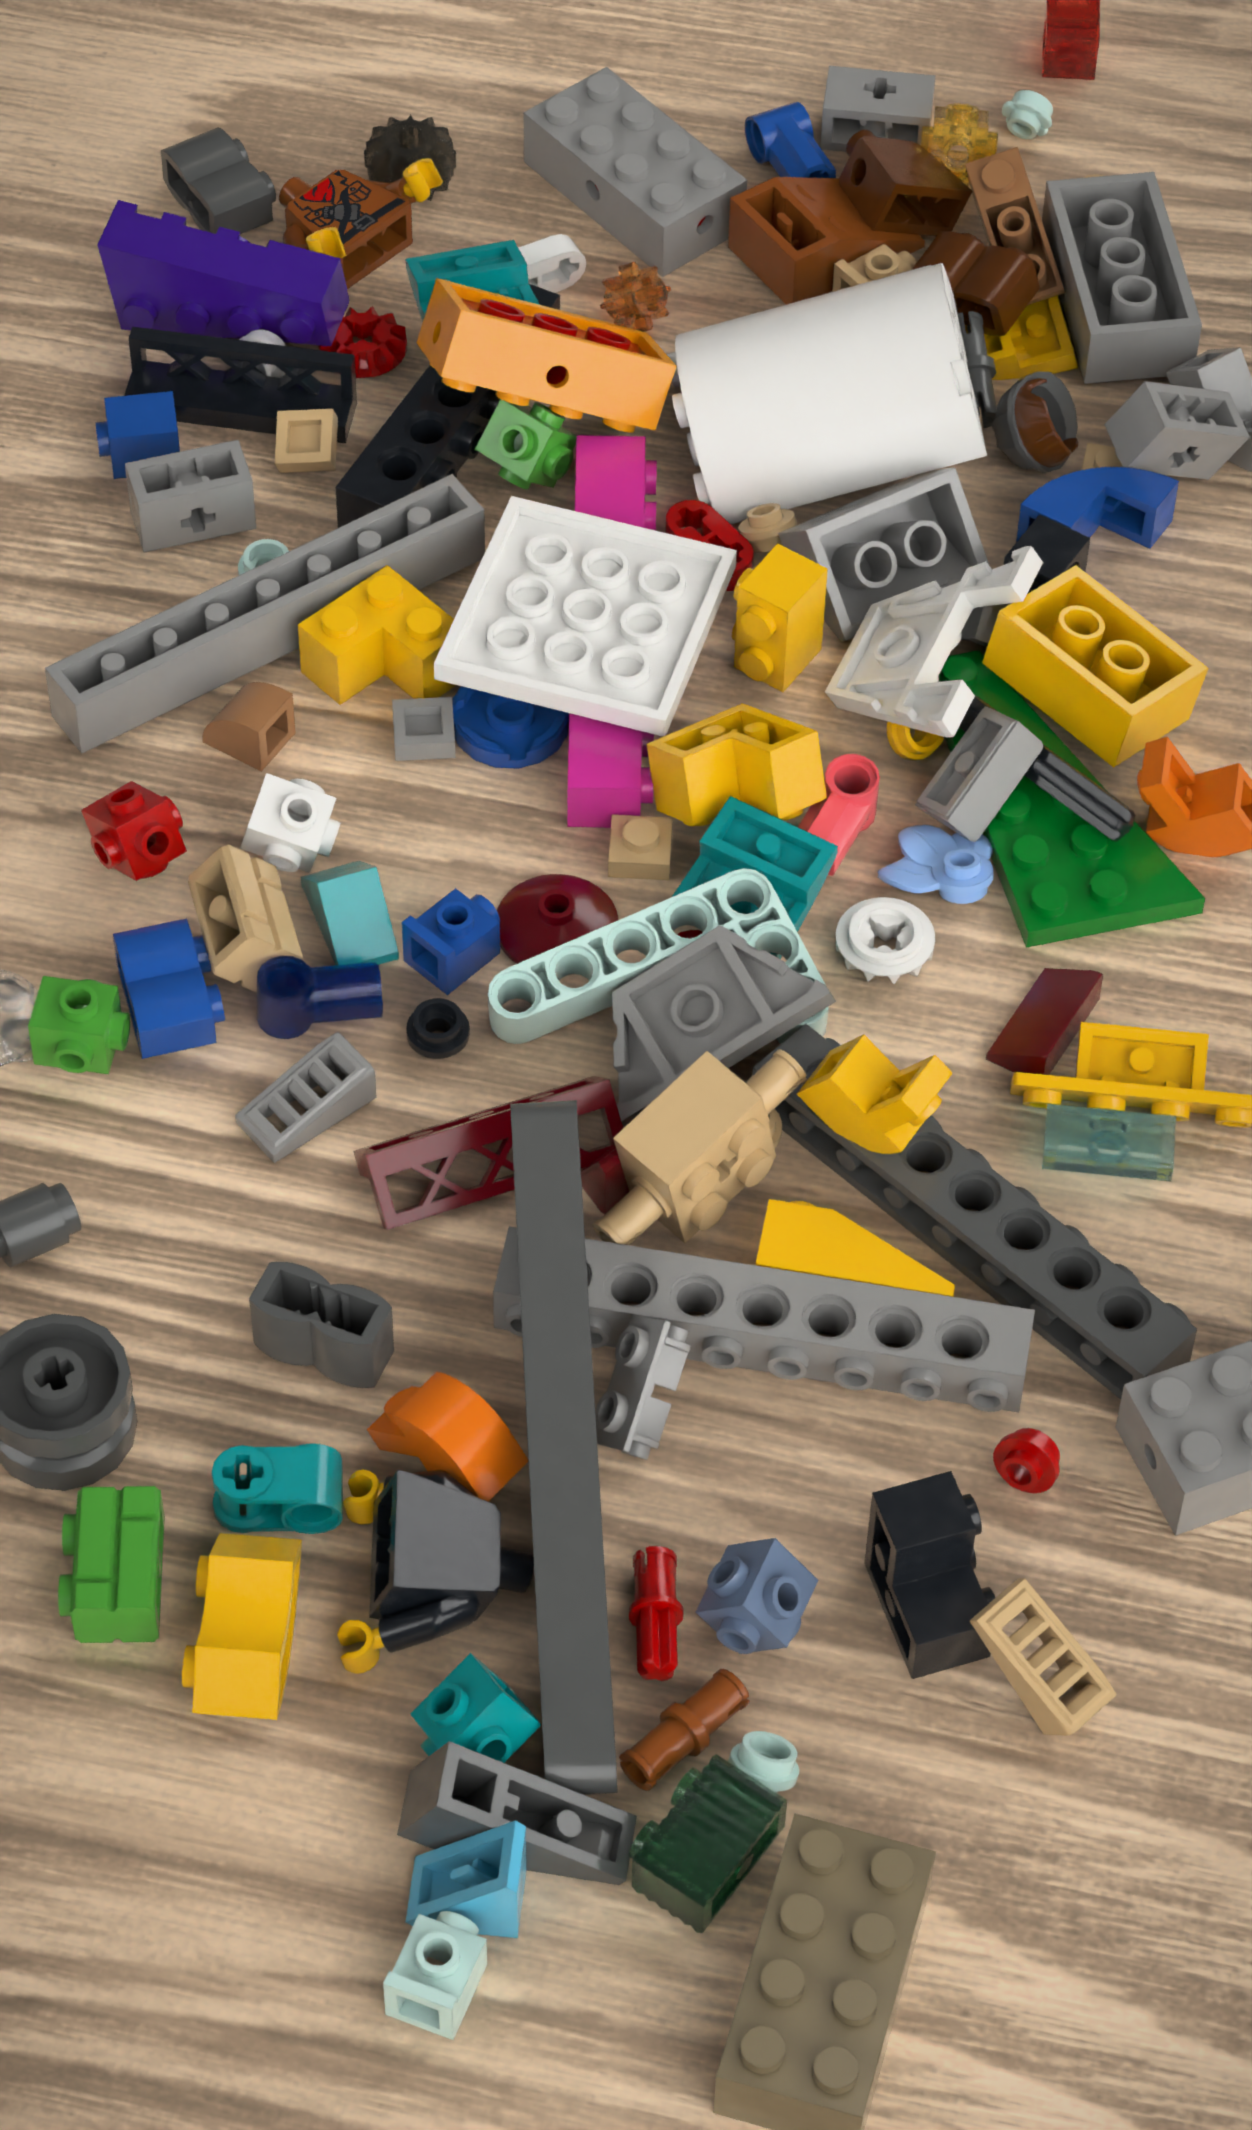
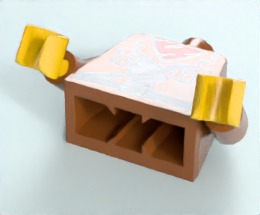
M431 158L421 159L412 163L403 171L404 177L392 183L365 180L346 170H335L313 186L299 177H293L284 184L279 194V202L285 207L286 219L283 243L340 258L346 286L349 289L413 243L411 204L416 201H425L430 196V189L440 186L443 180Z

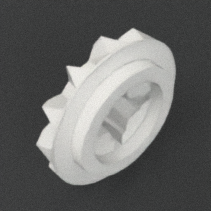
M889 897L867 899L850 907L838 922L836 928V952H840L843 955L847 970L859 969L863 971L868 982L877 975L888 976L892 983L895 984L903 974L908 973L918 976L922 965L926 961L932 960L935 945L933 925L924 912L911 903ZM878 936L884 941L894 937L896 939L895 949L892 950L886 945L879 946L878 948L873 947L874 937Z

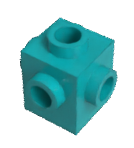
M471 1653L410 1713L428 1736L420 1745L428 1756L450 1741L503 1763L542 1725L514 1690Z

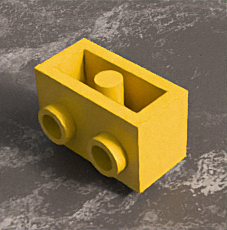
M777 543L754 569L747 568L742 573L736 583L733 594L734 599L737 601L736 622L731 635L735 641V668L744 672L749 678L755 681H762L781 692H784L822 649L828 570L826 567Z

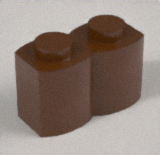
M939 232L912 268L913 270L943 263L953 291L957 314L963 312L965 325H969L968 312L981 314L984 322V333L993 336L1006 335L1040 289L1034 263L1025 252L1015 247L985 246L980 239L970 233Z

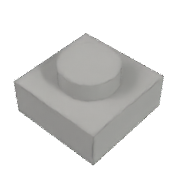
M452 697L392 700L395 761L456 758Z

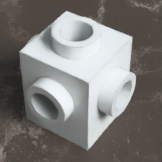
M266 773L240 849L263 856L264 861L275 865L278 870L296 872L300 869L310 873L317 853L329 857L341 822L330 819L336 798L324 794V790L311 781L304 779L288 781Z

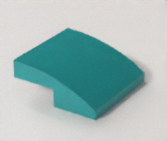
M514 240L405 259L411 288L422 321L424 320L436 278L539 304L528 282L527 263Z
M730 796L700 839V856L672 897L735 870L743 868L756 870L765 875L770 881L798 932L838 853V846ZM748 901L735 902L730 906L736 912L743 914L753 913L759 909L755 904ZM769 952L770 954L776 956L779 959L782 958V956L778 953Z

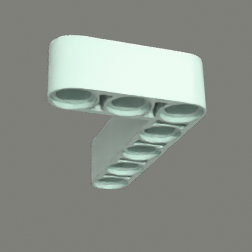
M743 868L729 872L504 969L495 975L489 984V1021L493 1032L505 1042L513 1044L530 1042L611 1007L612 992L719 925L741 936L750 946L757 950L780 954L787 960L785 963L789 968L813 982L818 980L823 984L825 983L770 881L765 875L756 870ZM748 901L755 904L759 909L753 913L743 914L736 912L730 906L735 902ZM690 925L700 929L702 934L689 939L678 936L674 930L680 926ZM631 949L638 950L646 958L640 962L627 963L618 959L617 955L622 951ZM579 974L586 977L589 982L582 987L570 988L561 984L560 979L566 975ZM516 998L524 999L532 1005L529 1009L520 1013L509 1012L502 1007L507 1001ZM829 1006L776 1039L782 1044L805 1024L821 1036H824Z

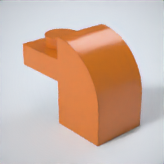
M1168 737L1146 742L1142 770L1137 775V785L1141 798L1147 805H1150L1146 833L1159 845L1178 853L1222 857L1252 849V779L1241 764L1236 763L1195 775Z
M436 1372L421 1387L410 1386L396 1393L385 1404L384 1413L366 1429L380 1450L419 1457L427 1471H446L477 1496V1498L487 1502L529 1462L511 1431L496 1411L470 1387L442 1372Z

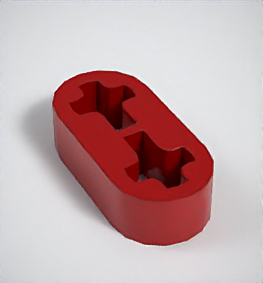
M684 500L675 503L668 510L665 533L737 550L736 567L726 591H734L742 573L747 568H753L754 552L749 541L705 502Z

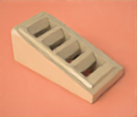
M1025 1578L1015 1580L970 1620L972 1626L1044 1735L1068 1736L1075 1733L1116 1696L1117 1693L1101 1669ZM1023 1611L1028 1621L1008 1637L1002 1628ZM1039 1636L1043 1645L1026 1659L1021 1651ZM1056 1662L1060 1669L1045 1682L1040 1674L1052 1663ZM1072 1687L1073 1689L1060 1700L1059 1697Z

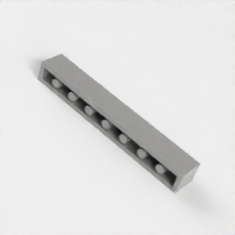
M451 474L45 667L51 715L81 754L298 649L299 623L386 565L390 566L410 584L420 590L482 560L485 554L484 508L458 479Z

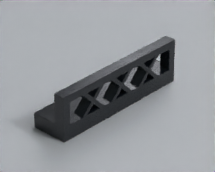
M132 326L128 338L132 373L124 396L173 391L177 422L276 434L277 411L334 409L338 417L337 442L346 443L357 406L355 355ZM146 349L165 351L175 361L171 364L147 361ZM205 356L220 358L230 368L226 371L211 369L201 359ZM261 363L275 365L285 375L281 378L266 376L256 366ZM315 371L340 373L341 386L321 383L311 374Z

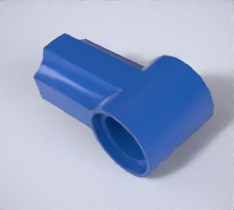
M793 102L746 118L744 125L746 141L752 156L758 163L770 162L780 177L836 178V169L814 140V132L809 114L800 102Z

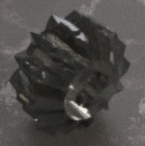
M412 114L409 115L407 120L403 121L389 117L387 126L373 127L372 136L366 142V149L364 150V164L368 171L369 180L392 183L404 177L403 171L412 163L421 159L431 158L443 183L438 187L430 189V196L426 199L432 201L435 191L448 190L449 181L454 176V168H456V151L453 150V142L449 136L448 128L436 127L433 117L422 121L415 120Z

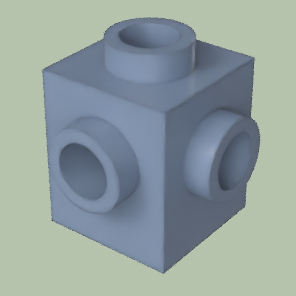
M776 1538L728 1545L720 1562L709 1574L707 1580L708 1587L696 1613L716 1631L718 1640L724 1646L739 1654L787 1648L789 1642L800 1629L801 1617L819 1580Z

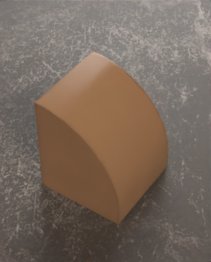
M252 682L244 685L206 726L202 742L262 772L296 733L293 693L264 682Z

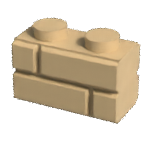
M228 844L218 848L188 876V885L214 975L233 983L240 981L242 987L263 995L267 992L270 993L302 964L301 948L284 892L281 891L282 884L275 865L257 857L250 859L249 853Z

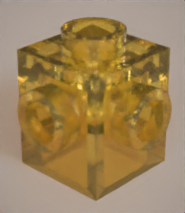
M961 103L949 104L947 107L935 106L933 126H922L921 146L963 183L969 186L970 183L965 164L996 154L998 132L988 131L989 111L979 110L976 106ZM961 145L964 146L968 151L950 149L953 146Z

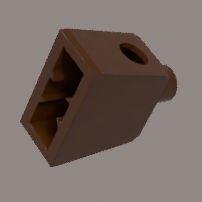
M861 130L856 132L846 145V153L849 159L839 177V185L872 230L937 236L939 232L953 230L973 191L920 144L907 140L876 137L870 130Z

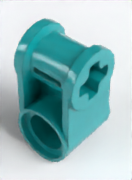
M313 1443L295 1447H251L241 1445L225 1450L214 1461L212 1468V1481L216 1490L212 1502L214 1516L221 1526L231 1532L295 1531L305 1534H318L335 1529L343 1520L342 1456L340 1452L332 1447ZM241 1463L246 1464L247 1475L240 1476ZM239 1504H246V1515H240Z

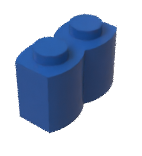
M187 918L114 933L113 942L116 963L142 1059L217 1043L215 1023L225 1021V1014L218 985L206 986L203 973L211 972V964L203 935L192 937Z

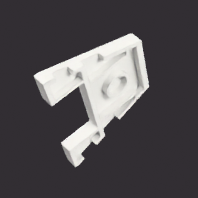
M1026 546L1012 551L1011 557L1014 561L991 569L986 561L966 569L960 582L941 588L935 580L872 604L825 690L827 696L839 709L946 738L954 737L975 695L963 679L939 682L938 676L951 650L960 642L962 637L961 631L974 608L1024 601L1043 564V561L1033 547Z

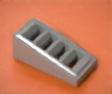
M336 1032L314 1047L235 1115L236 1123L276 1163L377 1098L375 1071L371 1064L339 1032ZM319 1085L327 1094L320 1098L312 1089ZM297 1100L306 1112L301 1116L289 1103ZM275 1113L288 1128L280 1133L267 1120V1117Z

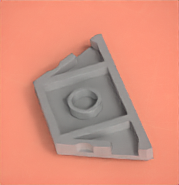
M721 925L612 992L613 1021L617 1025V1038L613 1043L614 1068L618 1072L619 1103L617 1107L623 1128L706 1051L729 1068L835 1003L836 1000L825 984L818 980L813 982L789 968L783 960L765 950H757L750 946L744 938Z

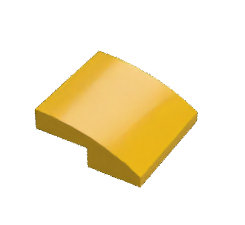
M1058 296L1027 305L1006 335L993 336L984 333L987 354L994 359L996 374L992 380L1019 379L1038 371L1056 374L1078 368Z

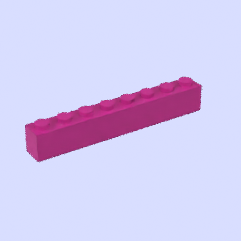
M577 435L576 512L656 531V502H645V495H656L657 460H645L646 436ZM569 713L567 827L611 828L612 814L641 816V804H653V783L650 767H641L642 757H648L646 744L654 741V734Z

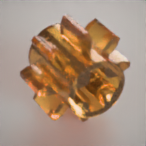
M631 262L619 266V276L603 279L602 283L607 289L604 294V302L600 305V308L606 310L610 317L615 320V325L630 327L632 325L634 330L645 332L653 329L652 319L655 320L669 315L665 306L671 287L665 286L662 279L657 276L658 267L651 266L639 271L637 263Z

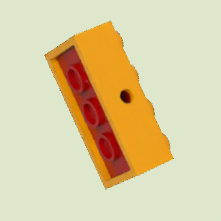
M436 278L416 342L430 361V366L435 368L440 377H442L441 381L451 388L464 392H475L476 386L496 391L495 395L498 398L520 406H528L530 399L550 404L549 409L571 419H582L583 413L602 417V422L605 425L628 433H633L636 426L656 430L677 367L646 332Z

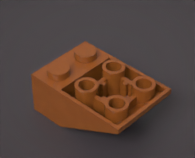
M773 177L730 198L728 248L785 304L832 292L834 263L841 259L850 263L882 244L887 245L896 254L901 251H907L911 254L925 247V240L918 234L872 230L840 187L839 178Z

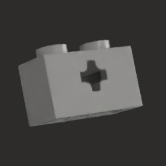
M829 66L823 104L820 148L822 150L846 152V145L856 132L870 130L876 137L913 141L928 151L936 75Z
M1144 381L1104 424L1115 447L1116 456L1123 467L1137 468L1163 475L1207 480L1250 438L1229 392Z
M239 440L125 463L130 512L143 552L256 529L253 480Z

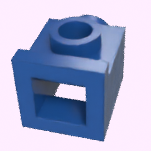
M455 888L417 919L410 915L402 922L403 960L442 992L449 995L500 954V917L496 908L482 895L477 894L469 899Z

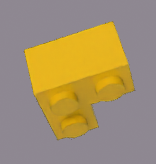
M386 565L298 624L301 673L339 705L384 675L413 699L438 698L456 686L455 684L434 679V662L454 618L390 566Z
M743 703L646 744L656 810L683 821L687 826L711 824L730 796L781 820L796 818L804 812V808L827 799L818 731Z

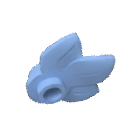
M931 825L910 826L904 828L898 834V843L905 857L878 870V878L900 890L915 894L939 890L940 896L948 902L968 904L982 899L987 894L988 886L993 881V865L989 861L993 854V847L989 839L983 834L977 841L973 842L958 833H954L951 836L939 827Z

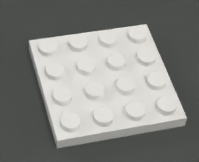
M511 496L434 662V679L664 737L668 732L735 570L737 550Z

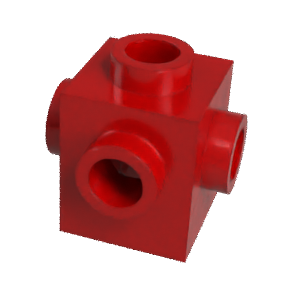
M133 781L81 810L91 834L92 848L99 861L107 869L114 868L135 881L160 874L167 868L168 862L187 852L179 829L183 827V820L176 805L167 796H160Z

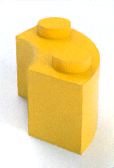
M219 1533L209 1556L200 1555L196 1573V1597L205 1598L204 1611L196 1645H186L182 1665V1686L193 1688L192 1713L277 1720L284 1696L292 1650L302 1539Z

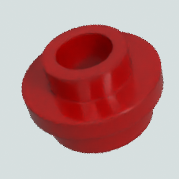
M1022 1428L1008 1434L1000 1440L993 1453L994 1465L1000 1476L1010 1486L1023 1492H1045L1053 1486L1059 1476V1449L1048 1435L1039 1430Z

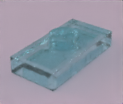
M1047 1104L1042 1169L1171 1182L1174 1169L1176 1116Z

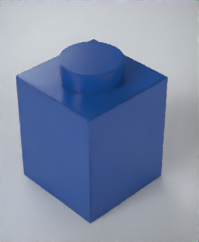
M173 391L104 398L107 421L95 422L99 457L111 456L114 479L126 478L125 463L180 452Z

